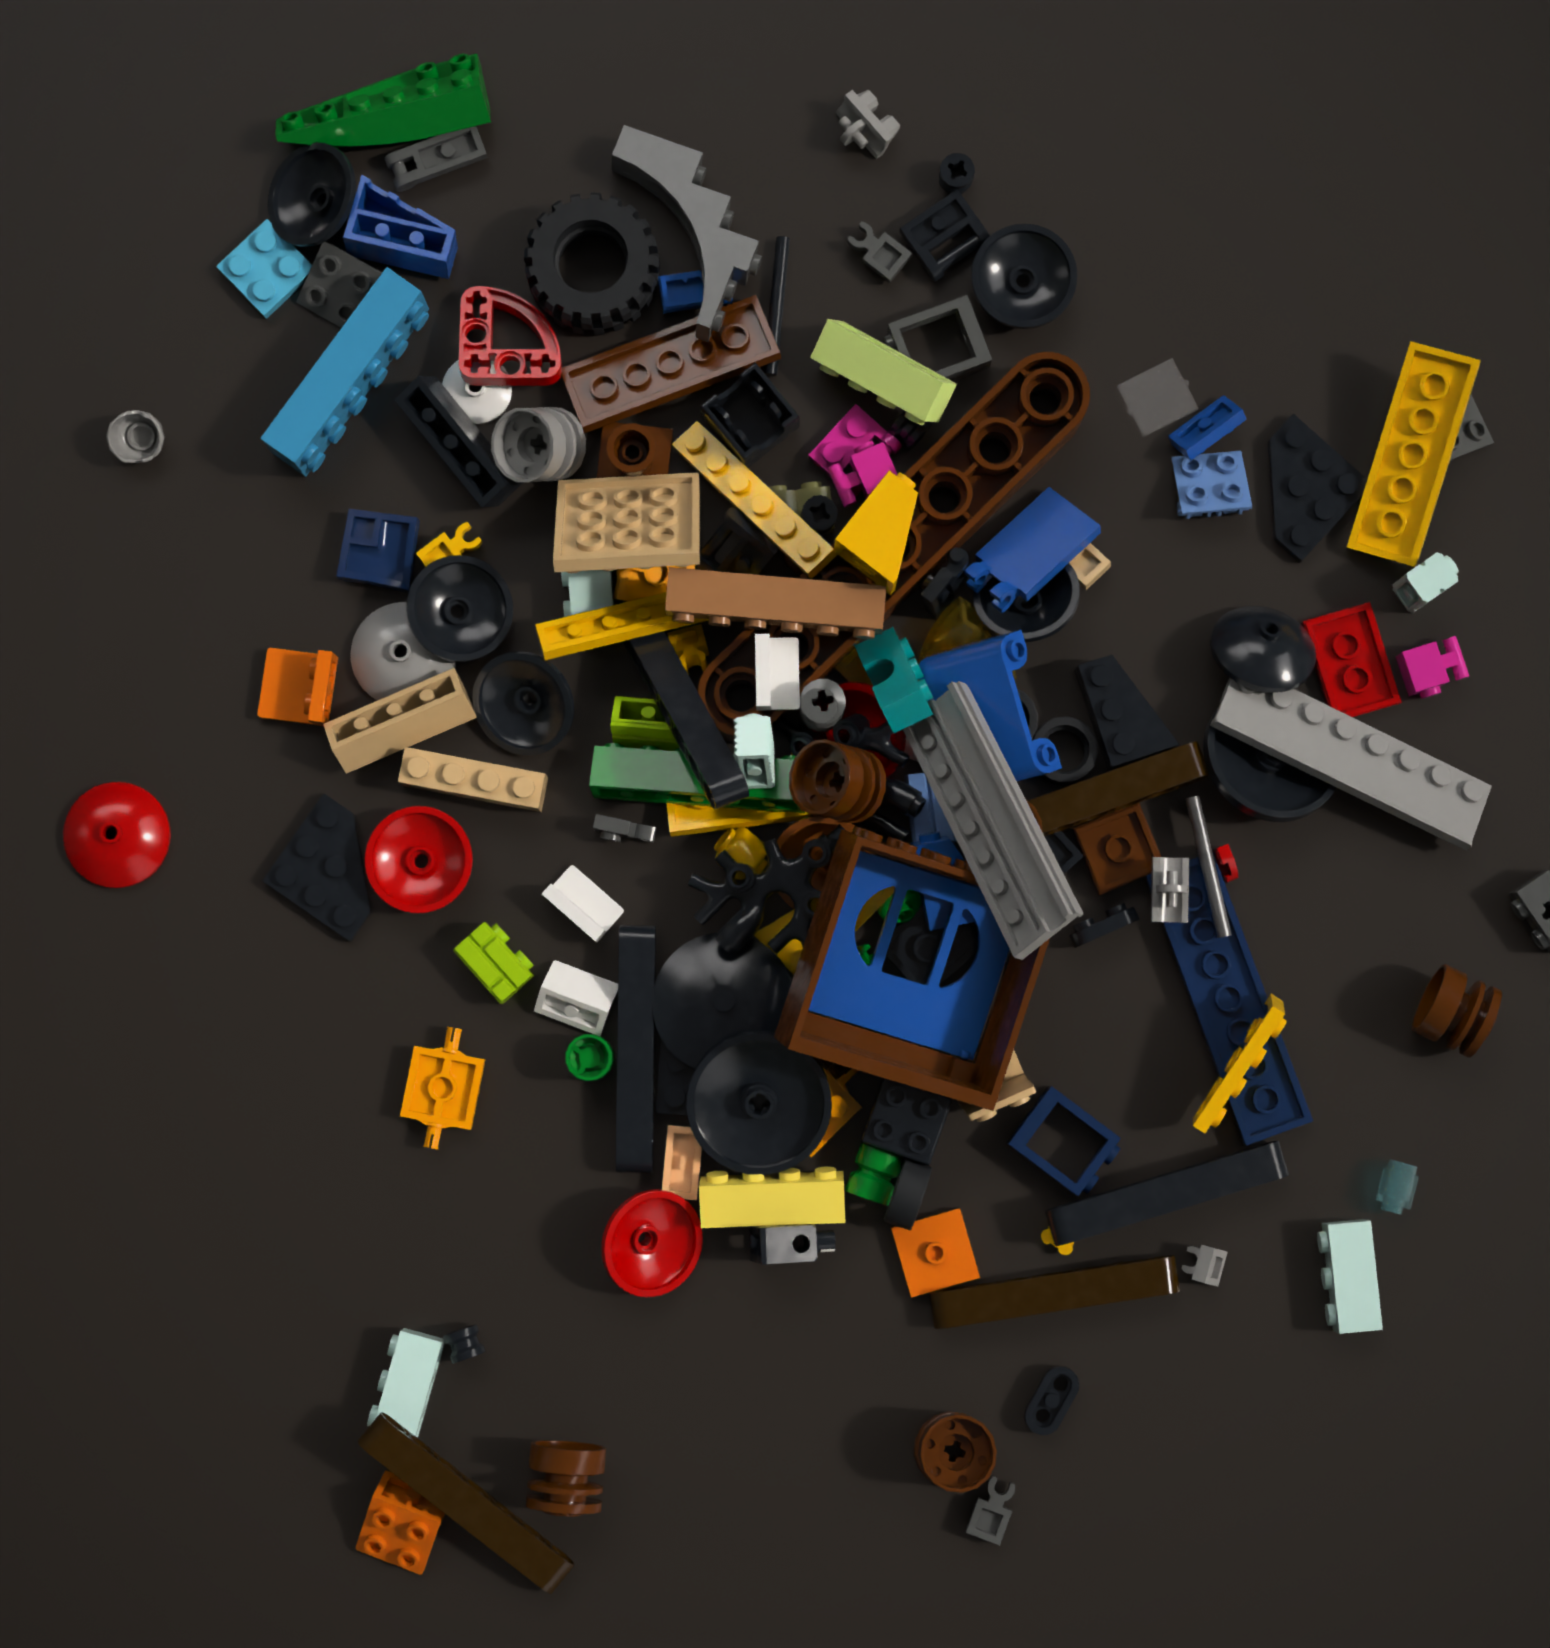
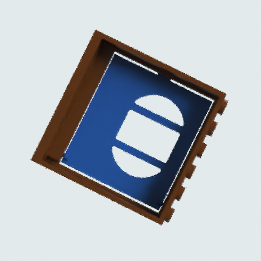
M854 826L852 832L841 829L774 1038L789 1050L994 1111L1050 938L1023 960L1013 957L1010 950L974 1062L969 1061V1059L973 1060L1010 949L981 889L861 851V849L979 886L968 862L955 858L954 864H950L951 857L926 848H922L920 854L916 853L918 847L888 837L887 842L884 843L882 842V835ZM894 886V892L871 963L867 965L861 958L855 942V925L858 915L864 904L874 894ZM908 890H914L952 903L927 983L925 984L882 971L890 941ZM967 909L976 924L978 932V949L971 967L961 978L947 986L939 987L962 913Z

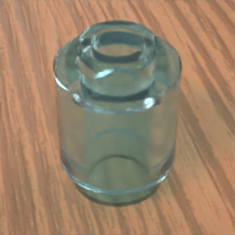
M1389 1159L1387 1168L1383 1167L1375 1198L1376 1201L1382 1202L1380 1209L1402 1215L1403 1208L1411 1210L1419 1176H1416L1417 1166Z

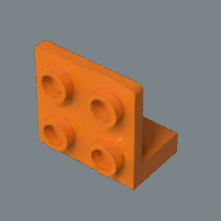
M268 648L258 716L265 719L324 726L323 724L329 722L338 657L332 651L318 650V654Z
M385 1470L371 1498L355 1548L357 1551L422 1575L445 1513L394 1473Z

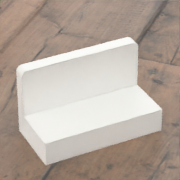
M755 634L756 710H798L800 708L798 638H770L769 634Z
M574 865L569 866L553 885L550 884L542 893L545 898L595 942H598L624 913V909Z
M555 960L541 985L534 1012L601 1036L610 1008L618 993V984Z

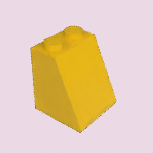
M890 470L835 538L834 550L837 555L876 585L886 586V592L889 595L894 592L918 496V492L914 490L916 484L910 478L900 472L895 475Z

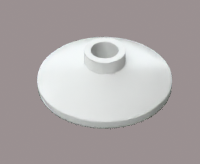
M459 360L456 361L446 372L442 385L474 424H485L497 419L503 414L510 403L512 386H482L480 391L472 392L469 390L470 385L464 382L461 377ZM491 361L490 372L495 374L494 361ZM473 362L472 368H470L471 373L478 372L479 362ZM501 366V371L508 374L506 369Z

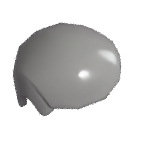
M131 410L119 414L110 422L106 434L109 450L124 463H146L151 461L162 450L165 439L161 423L150 413L140 410Z

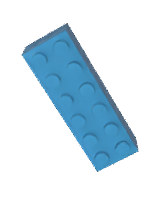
M388 267L385 268L260 439L271 453L305 477L310 471L315 472L318 470L326 457L323 454L331 442L336 444L345 433L346 426L344 424L352 414L356 416L360 413L367 402L365 396L372 386L376 388L383 382L388 373L386 367L393 358L397 360L402 356L408 346L406 341L414 330L419 331L428 320L429 314L427 312L429 307L421 290Z

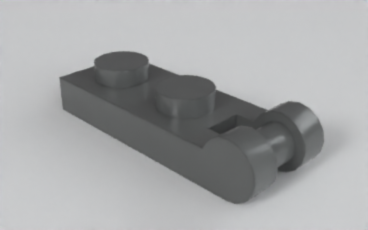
M474 126L437 135L386 155L384 160L387 168L393 171L395 177L393 184L396 191L403 192L413 188L416 184L484 160L488 156L478 129ZM414 160L417 169L408 172L405 164Z

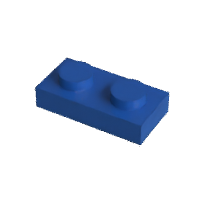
M1223 395L1168 435L1172 446L1191 461L1226 434L1232 432L1234 428L1247 420L1243 409Z

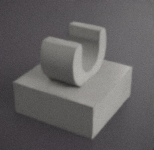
M1202 1244L1201 1248L1187 1247V1251L1195 1254L1198 1259L1194 1267L1182 1265V1270L1185 1273L1192 1274V1280L1218 1287L1228 1252Z

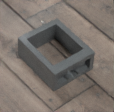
M968 295L891 322L887 328L888 335L883 337L887 346L910 358L901 333L955 314L971 358L935 372L951 381H956L989 369L992 363V357Z

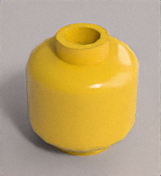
M740 827L736 830L729 828L714 846V850L717 852L715 858L723 850H726L737 863L752 866L757 874L761 873L768 863L764 859L766 856L762 844L764 842L745 827ZM742 871L735 875L737 880L746 878L745 873Z

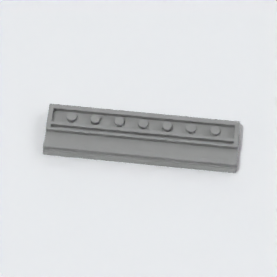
M1229 677L1220 699L1219 708L1210 726L1466 851L1472 847V840L1492 785L1300 691L1292 689L1278 693L1261 692L1242 686Z
M951 682L947 685L949 690L936 701L932 699L928 701L933 715L904 728L903 731L1013 957L1023 960L1077 916L1081 917L1083 911L971 690L963 682Z

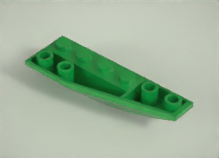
M458 54L448 61L436 64L434 62H425L418 65L415 69L305 109L288 112L276 119V139L278 142L312 145L316 142L326 143L331 146L384 145L425 139L490 123V105L478 54Z

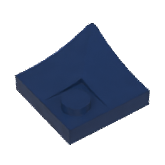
M349 509L337 578L343 581L379 586L408 593L413 583L415 552L420 525L418 517Z

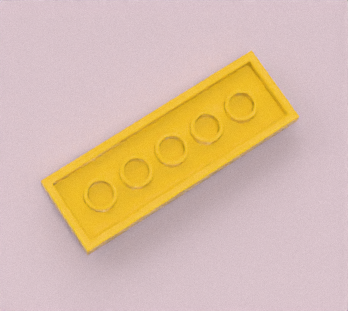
M1410 341L1347 548L1413 567L1417 566L1481 360Z

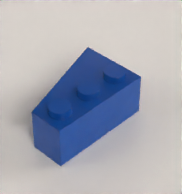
M361 175L343 236L346 253L353 257L449 279L458 249L455 229L423 210L415 209L404 203L396 194L391 191L389 193L374 185L369 178Z

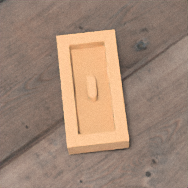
M668 1125L662 1190L673 1192L686 1200H697L702 1147L696 1140L691 1127Z

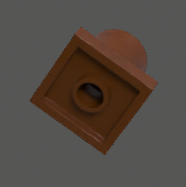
M617 422L603 426L596 478L669 474L673 429ZM631 452L639 453V456L635 459L627 457Z

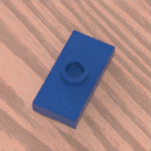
M701 270L658 276L663 314L701 308L703 301ZM732 298L731 302L725 300L723 305H725V304H731L732 301H733V298Z

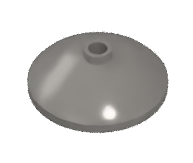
M407 602L388 604L372 612L360 624L352 641L351 665L354 675L364 691L377 701L456 667V662L433 655L418 642L408 623L406 613ZM398 646H405L407 648V653L404 657L399 658L395 656V649Z

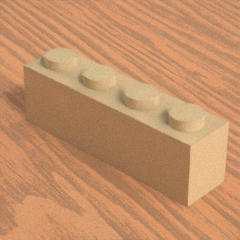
M452 668L326 722L323 725L331 749L347 774L477 717L455 668Z
M408 747L404 748L398 783L406 787L542 812L548 777L545 773Z

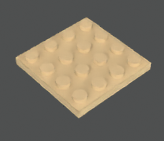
M699 472L558 480L553 552L554 572L578 573L589 570L614 571L625 568L650 569L662 566L687 567L700 564Z

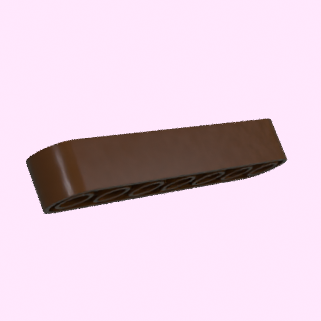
M1055 352L1034 353L1022 359L904 474L916 484L914 490L918 492L906 542L909 553L901 562L894 592L891 595L886 592L884 622L923 584L932 572H936L947 561V555L953 548H960L1075 435L1089 406L1090 387L1085 373L1072 359ZM1038 390H1048L1056 396L1059 407L1050 414L1039 413L1031 406L1030 395ZM987 439H999L1007 446L1009 456L1003 462L990 463L981 456L979 451L980 444ZM940 487L953 490L958 497L959 505L951 512L942 513L936 511L929 502V495L933 490ZM839 555L811 579L876 585ZM804 572L798 577L800 579H810ZM767 624L765 630L746 628L707 666L701 676L698 693L724 741L734 743V720L747 714L755 713L770 717L773 731L783 718L786 719L794 710L757 711L755 703L750 710L738 712L731 709L726 702L728 691L735 685L746 684L756 692L755 634H769L770 638L797 635L805 640L808 651L799 660L800 696L807 684L816 679H826L835 671V667L855 649V645L866 639L854 638L853 632L839 631L838 636H824L817 634V629L802 628V633L781 631V626Z

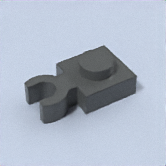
M861 221L859 229L866 234V238L863 241H857L850 235L847 243L855 251H865L867 254L863 257L862 262L890 284L911 258L912 253L886 232L877 239L874 236L872 227L868 223Z
M596 814L593 829L600 832L599 838L613 842H620L621 837L654 843L656 827Z
M991 1475L987 1482L988 1500L977 1496L965 1532L1000 1546L1012 1514V1509L1003 1505L1005 1501H1008L1014 1495L1015 1484L1009 1482L1007 1490L1003 1493H998L994 1488L997 1476Z

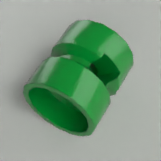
M583 1034L575 1038L569 1044L566 1051V1064L569 1071L576 1078L584 1081H594L605 1077L612 1070L615 1062L611 1044L605 1038L594 1034Z
M861 1143L855 1159L858 1170L850 1173L844 1191L888 1206L894 1190V1186L890 1181L891 1178L899 1176L904 1158Z

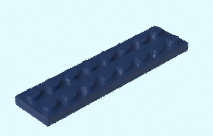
M1213 853L1232 935L1217 938L1199 857L1189 860L1188 923H1162L1218 1077L1224 1078L1227 1074L1224 1069L1232 1054L1239 1047L1242 1049L1247 1043L1244 1042V1039L1248 1033L1247 1030L1254 1019L1259 1017L1263 1019L1268 1012V1006L1264 1004L1267 1000L1266 992ZM1151 874L1146 875L1145 880L1151 893ZM1281 1033L1276 1039L1270 1036L1263 1046L1267 1052L1257 1068L1250 1066L1243 1076L1247 1082L1236 1098L1230 1096L1227 1100L1245 1146L1313 1122Z

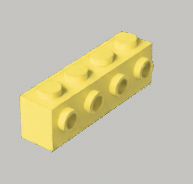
M818 1167L815 1169V1172H800L797 1168H789L779 1173L767 1175L742 1173L743 1175H728L726 1171H711L706 1176H700L701 1228L846 1223L844 1171H836L834 1167Z

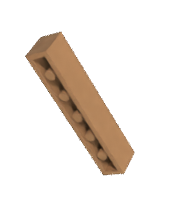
M669 567L665 612L666 616H673L672 621L677 623L692 624L694 623V618L709 619V625L729 627L730 621L744 622L745 628L754 630H765L767 624L781 626V631L789 633H802V628L817 629V634L824 636H838L839 631L853 632L854 638L874 639L875 634H882L886 586Z

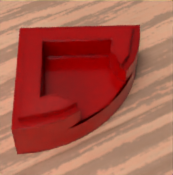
M1229 844L1214 849L1212 852L1224 882L1228 883L1237 879L1238 869Z

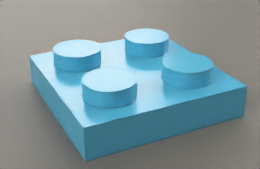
M266 219L216 267L267 319L305 283L312 264L291 243L283 240L275 232L272 223Z

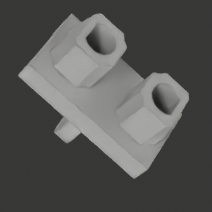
M851 90L844 96V102L836 111L840 118L838 123L845 130L840 137V141L845 146L854 141L861 149L866 147L877 159L886 151L891 140L900 129V124L893 116L887 115L879 120L873 112L879 104L877 98L870 90L859 94Z
M1152 857L1151 922L1188 923L1189 858Z

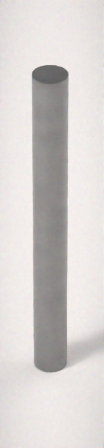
M1200 797L1186 798L1217 938L1230 936L1232 934Z

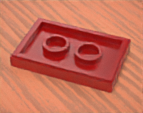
M1370 602L1301 622V625L1309 633L1315 645L1316 662L1314 668L1326 705L1351 717H1357L1402 703Z

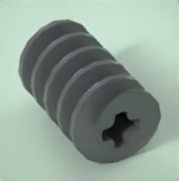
M816 679L804 687L800 696L799 714L802 722L809 729L816 732H827L832 730L836 723L842 720L846 705V697L842 688L836 682L829 679ZM817 700H824L825 705H828L827 711H821L820 706H817Z

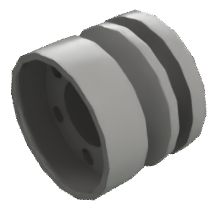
M515 408L504 413L496 423L491 436V452L499 470L504 476L515 482L558 481L572 476L581 466L586 453V437L581 423L571 412L563 408Z

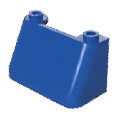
M1022 630L964 644L921 660L919 666L924 677L919 679V681L925 679L933 695L932 700L936 701L948 691L947 685L951 682L957 683L960 681L968 685L1016 781L1044 775L1062 768L1057 749L1049 739L1038 738L1032 740L1012 671L1021 668L1027 661V647Z

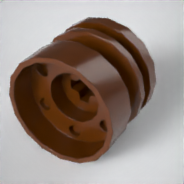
M827 739L815 740L804 746L794 758L789 772V789L793 801L802 811L846 823H857L872 816L881 805L886 791V774L882 762L869 751L849 745L846 746Z
M1443 964L1436 971L1422 995L1413 1018L1412 1032L1431 1041H1437L1448 1030L1446 1048L1455 1050L1459 1046V1054L1471 1058L1489 1036L1495 1024L1501 1004L1502 990L1492 986L1485 991V982L1477 980L1466 992L1467 974L1447 964Z
M947 1411L933 1415L922 1424L915 1437L914 1456L917 1467L929 1481L946 1491L963 1493L977 1489L988 1480L995 1467L997 1449L993 1435L983 1423L964 1413ZM954 1441H957L956 1446L961 1449V1453L959 1456L953 1455L951 1460H949V1454L944 1451L945 1446H952Z
M562 1440L531 1442L529 1468L543 1472L545 1475L544 1478L528 1481L527 1488L543 1493L527 1495L526 1507L543 1511L546 1514L565 1517L601 1512L602 1501L587 1495L602 1494L603 1486L588 1481V1476L599 1475L605 1472L606 1447L592 1443Z

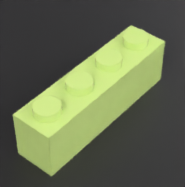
M827 319L810 358L821 363L819 369L834 377H839L840 374L848 378V385L863 393H867L868 390L878 395L876 398L877 402L892 409L898 406L907 411L905 414L907 419L920 425H924L925 422L940 421L957 385L955 382L840 320Z

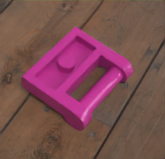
M855 404L814 448L808 458L831 478L828 467L840 463L844 471L850 465V456L855 454L854 449L861 444L872 441L873 438L880 443L884 442L889 455L891 453L896 454L901 449L902 444ZM860 487L852 489L855 498L862 491Z

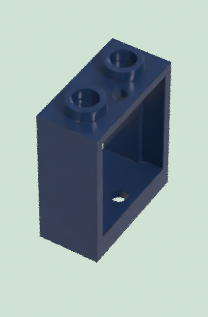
M1048 1086L1006 1144L1071 1193L1079 1196L1082 1191L1088 1194L1099 1179V1176L1095 1173L1104 1162L1109 1165L1119 1153L1121 1148L1117 1146V1143L1121 1138L1054 1087ZM1057 1103L1106 1139L1075 1182L1026 1146Z

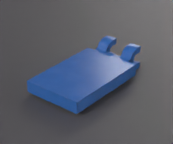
M1048 487L975 554L976 562L964 570L965 575L970 578L966 582L967 586L978 593L992 577L996 578L1000 583L990 590V595L995 598L992 601V606L1001 613H1004L1018 596H1021L1026 601L1032 598L1101 534V527L1076 506Z

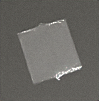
M1173 358L1117 386L1128 406L1127 414L1133 416L1143 437L1199 409L1188 389L1189 381L1183 379Z

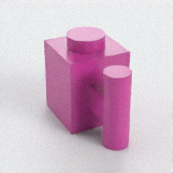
M869 441L854 449L855 454L850 456L849 463L853 472L845 475L840 463L827 468L844 508L857 502L852 489L860 487L865 499H867L889 470L897 475L884 442L875 445L873 441Z
M1456 636L1442 640L1446 650V654L1443 655L1440 654L1437 642L1435 641L1403 651L1395 656L1408 696L1420 694L1421 699H1425L1442 693L1440 687L1450 682L1446 671L1449 668H1452L1456 681L1469 677Z

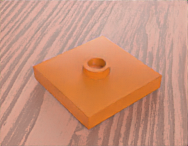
M960 1208L915 1220L911 1230L898 1226L891 1227L911 1298L980 1278Z

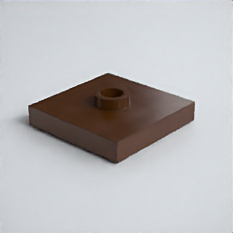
M1140 803L1072 829L1098 895L1151 874L1152 857H1161Z

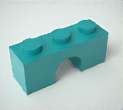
M892 627L883 631L882 634L875 635L874 639H867L855 645L861 663L873 684L872 689L893 733L933 715L928 704V700L933 699V695L925 679L918 681L924 675L906 637L899 639Z

